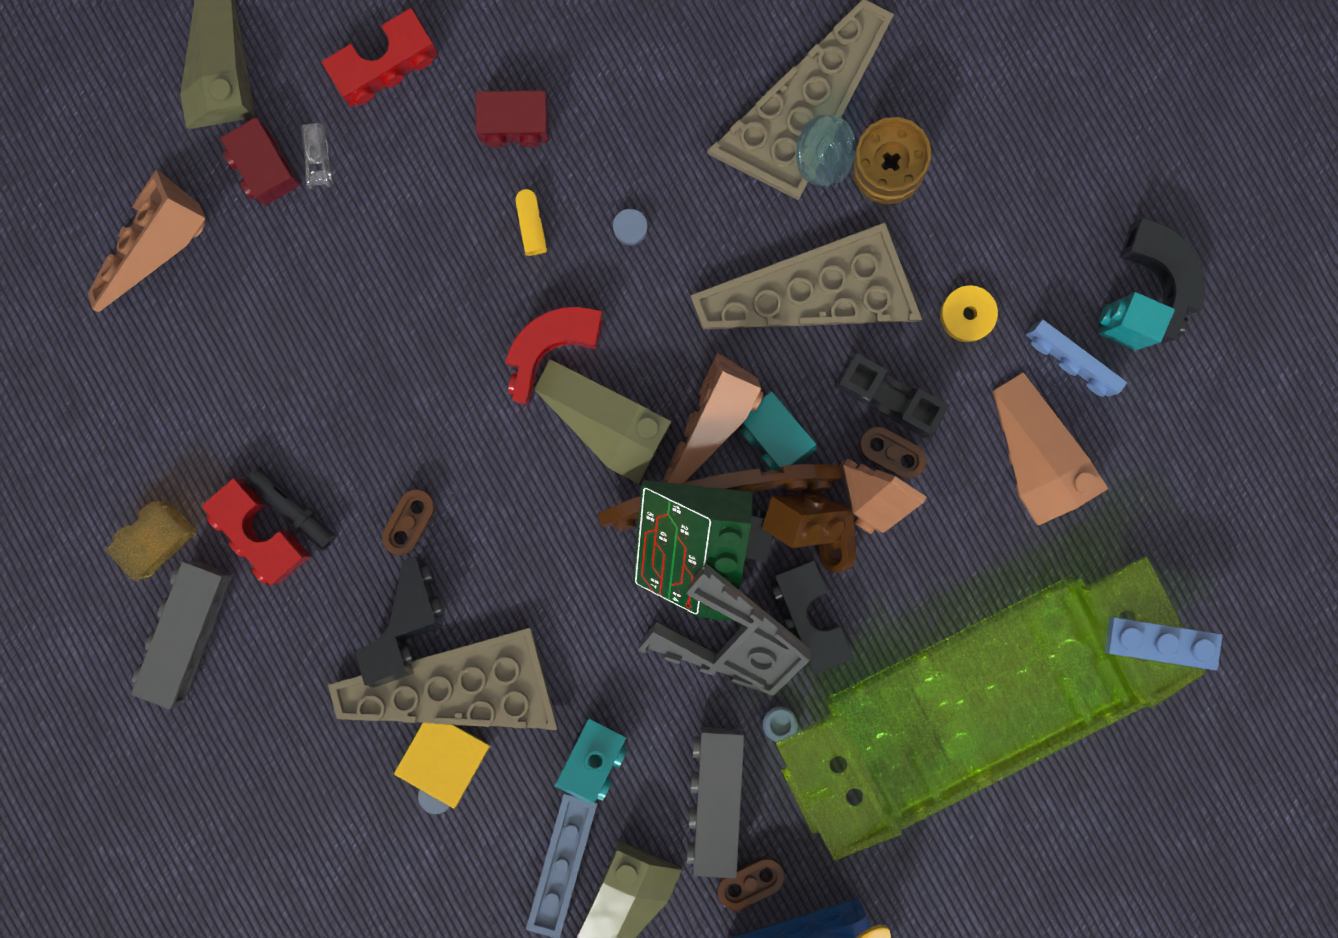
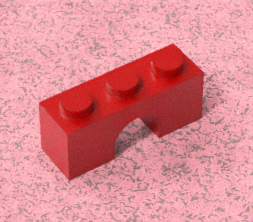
M411 8L381 25L388 37L389 46L385 55L380 59L374 61L365 60L359 56L352 44H349L321 61L340 94L350 107L366 104L374 97V93L384 87L391 88L396 86L403 80L404 75L414 69L421 70L426 68L433 62V58L438 56L433 43Z
M233 478L202 505L203 509L208 513L206 519L212 527L218 531H223L231 540L228 544L238 556L242 558L245 556L254 566L251 568V571L259 581L269 585L280 584L305 563L311 555L289 530L279 531L267 541L259 538L254 531L253 521L256 514L267 504L250 486L245 484V479Z

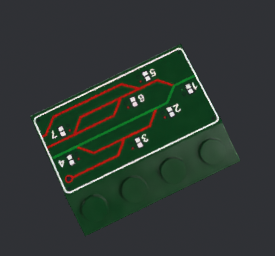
M642 480L633 583L698 617L734 621L728 616L686 595L689 583L705 564L712 567L740 590L751 527L753 492Z

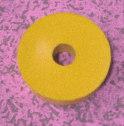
M972 285L954 290L945 298L940 309L942 327L949 336L961 342L977 341L988 335L994 328L998 317L997 305L991 294L983 288ZM965 308L973 311L974 317L972 320L964 317L963 311Z

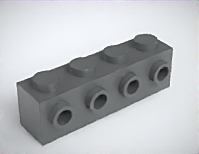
M196 560L182 561L181 565L175 568L170 579V584L173 585L168 598L163 600L158 610L159 623L156 630L151 632L145 644L147 654L144 662L134 672L132 683L135 685L131 695L170 710L184 704L233 574Z
M701 727L700 737H693L692 757L699 758L698 772L691 773V793H697L696 807L689 808V829H695L694 842H688L687 864H693L694 876L736 878L744 747V733L742 729Z

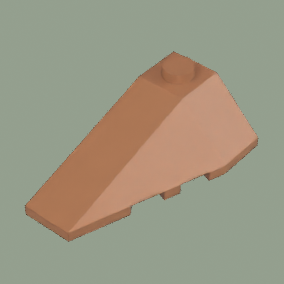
M155 170L132 207L138 210L131 226L127 228L122 226L118 234L120 238L117 243L116 255L110 254L106 257L88 292L92 310L97 312L103 310L185 248L193 237H197L202 232L205 226L206 218L200 204L158 170Z
M716 354L698 394L701 395L699 401L700 409L698 412L690 413L684 433V436L687 437L686 443L682 441L678 443L662 482L684 483L747 419L750 410H757L763 397L758 378L725 356Z
M1024 372L993 390L1002 431L1005 432L1008 444L1010 464L1013 465L1017 481V493L1036 525L1039 526L1072 511L1108 489L1089 457Z
M849 459L843 460L840 464L847 505L851 509L853 516L857 518L854 524L869 534H872L874 530L880 533L886 532L923 504L927 498L894 475L877 469L873 471L863 464H860L857 469L856 466L858 464Z

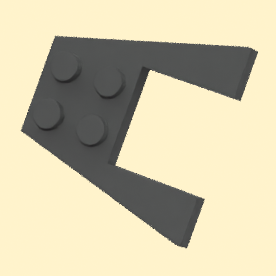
M707 564L703 566L689 583L686 595L741 623L743 626L717 654L657 622L642 638L638 651L645 654L648 649L665 654L664 660L680 664L681 660L699 665L701 666L700 672L713 675L717 671L732 676L731 682L773 696L810 661L812 651Z

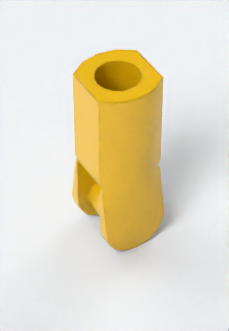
M523 189L516 195V207L525 255L532 256L546 253L547 248L536 196L531 190Z

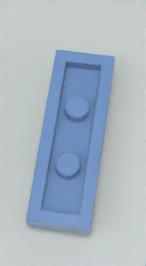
M1043 319L1034 323L1025 334L1032 340L1031 345L1036 350L1045 355L1049 353L1060 361L1058 364L1064 371L1074 376L1077 374L1088 382L1086 386L1099 396L1104 397L1106 395L1108 397L1119 394L1127 384L1125 380Z
M1109 617L1105 653L1218 671L1222 634Z

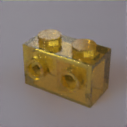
M154 501L147 504L139 511L138 516L140 518L133 525H127L117 531L112 537L114 542L105 549L133 581L148 579L198 533L171 502Z

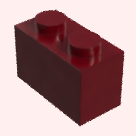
M546 91L476 92V134L480 142L485 143L489 147H504L506 142H520V145L525 147L540 146L541 142H549V101Z
M257 117L220 137L226 147V150L222 151L223 156L233 170L238 168L243 177L239 183L251 200L255 198L266 206L301 186L269 129Z

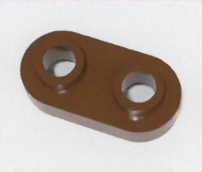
M873 427L868 429L859 440V449L864 458L900 478H914L925 469L926 456L924 451L919 446L886 428ZM872 439H879L881 441L882 448L880 451L872 450L870 446ZM904 455H908L912 459V464L909 468H905L901 464V458Z
M410 490L401 497L382 533V543L388 552L394 555H404L412 552L417 547L436 509L435 501L428 492L424 490ZM418 500L424 504V510L419 514L413 510V504ZM400 531H404L408 536L404 544L397 541V534Z
M835 502L848 510L844 521V530L837 542L819 544L820 560L828 571L842 572L851 569L856 560L854 519L851 509L846 504Z
M762 856L738 867L736 878H720L717 885L719 901L727 909L741 910L776 893L784 883L782 866L775 858ZM765 868L772 871V875L766 879L759 875L760 871ZM731 884H738L741 887L740 891L735 894L729 892L728 888Z

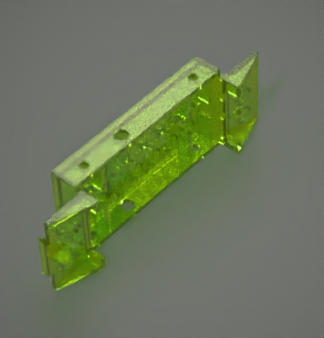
M1143 557L1089 585H1085L1082 578L1069 576L825 699L824 702L831 715L776 742L775 744L787 768L781 770L811 832L813 834L820 832L834 861L901 835V830L1144 707L1152 708L1205 674L1206 671L1203 668L1147 659L1139 660L1134 657L1105 653L1109 617L1118 618L1119 614L1123 611L1131 612L1134 621L1183 628L1149 559ZM836 756L845 758L847 762L845 770L840 773L833 772L830 769V761ZM854 788L859 789L863 794L862 801L857 805H851L846 801L847 792Z

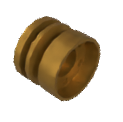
M900 117L883 118L871 124L860 136L853 163L854 181L860 192L871 201L884 205L900 203L910 198L921 186L931 160L930 142L924 130L913 121ZM886 161L888 164L895 162L897 164L895 170L889 168L885 171L883 169L884 162Z

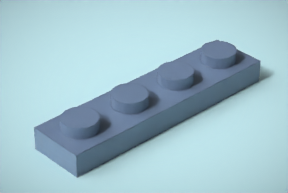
M564 792L526 930L553 938H560L598 800L593 805H590Z

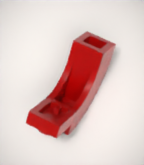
M581 307L560 308L547 312L530 322L515 338L505 362L509 367L518 368V373H512L509 381L508 393L513 394L512 401L530 405L538 365L551 350L563 345H576L597 350L604 317L602 311Z

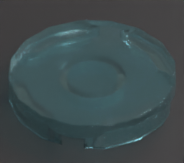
M820 115L810 120L802 129L797 141L796 161L798 170L806 181L817 186L835 185L841 182L850 172L856 150H852V141H855V137L848 122L838 116Z

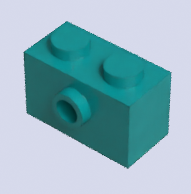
M1134 292L1104 307L1099 317V323L1102 326L1098 335L1135 351L1160 343L1175 309Z
M772 391L761 400L756 411L750 410L747 419L741 424L743 428L739 430L751 447L757 444L765 453L761 459L771 471L780 470V467L785 465H800L817 452L815 442Z
M588 719L554 786L590 805H593L597 798L603 801L612 783L611 780L607 779L612 766L620 767L628 749L622 747L626 737Z

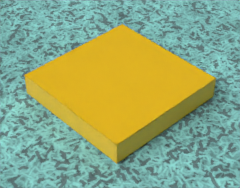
M422 723L394 775L455 809L491 745L456 725Z

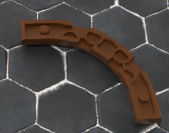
M801 464L785 465L780 467V470L763 473L760 472V468L744 470L681 484L747 492L786 488L788 493H793L809 488L810 493H816L830 489V483L843 479L840 465ZM640 496L599 512L600 527L615 526V531L635 528V522L639 519Z

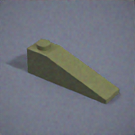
M235 0L194 1L180 92L187 129L255 118Z
M551 359L548 361L534 388L542 399L609 469L637 484L640 483L671 425L670 420Z
M619 840L576 938H636L669 901L681 874L682 867Z

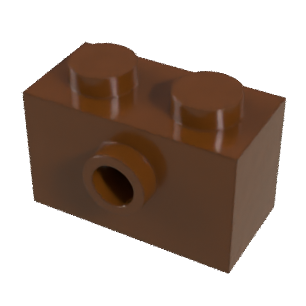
M818 492L772 496L762 529L791 548L833 543L838 541L844 530V521L848 510Z

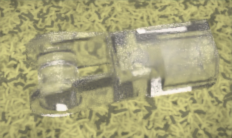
M319 123L302 125L307 186L310 190L315 189V185L326 184L327 187H332L333 179L328 156L325 126ZM322 163L323 170L314 171L313 164Z

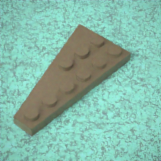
M862 0L819 44H816L808 52L807 56L785 74L741 120H738L730 128V131L718 142H715L707 150V154L799 201L894 14L867 0Z
M885 223L690 295L702 330L917 322L922 320Z
M532 628L415 660V663L411 664L414 674L375 688L365 686L362 675L328 685L337 719L485 727L499 726L525 729L539 728L545 730L559 729Z

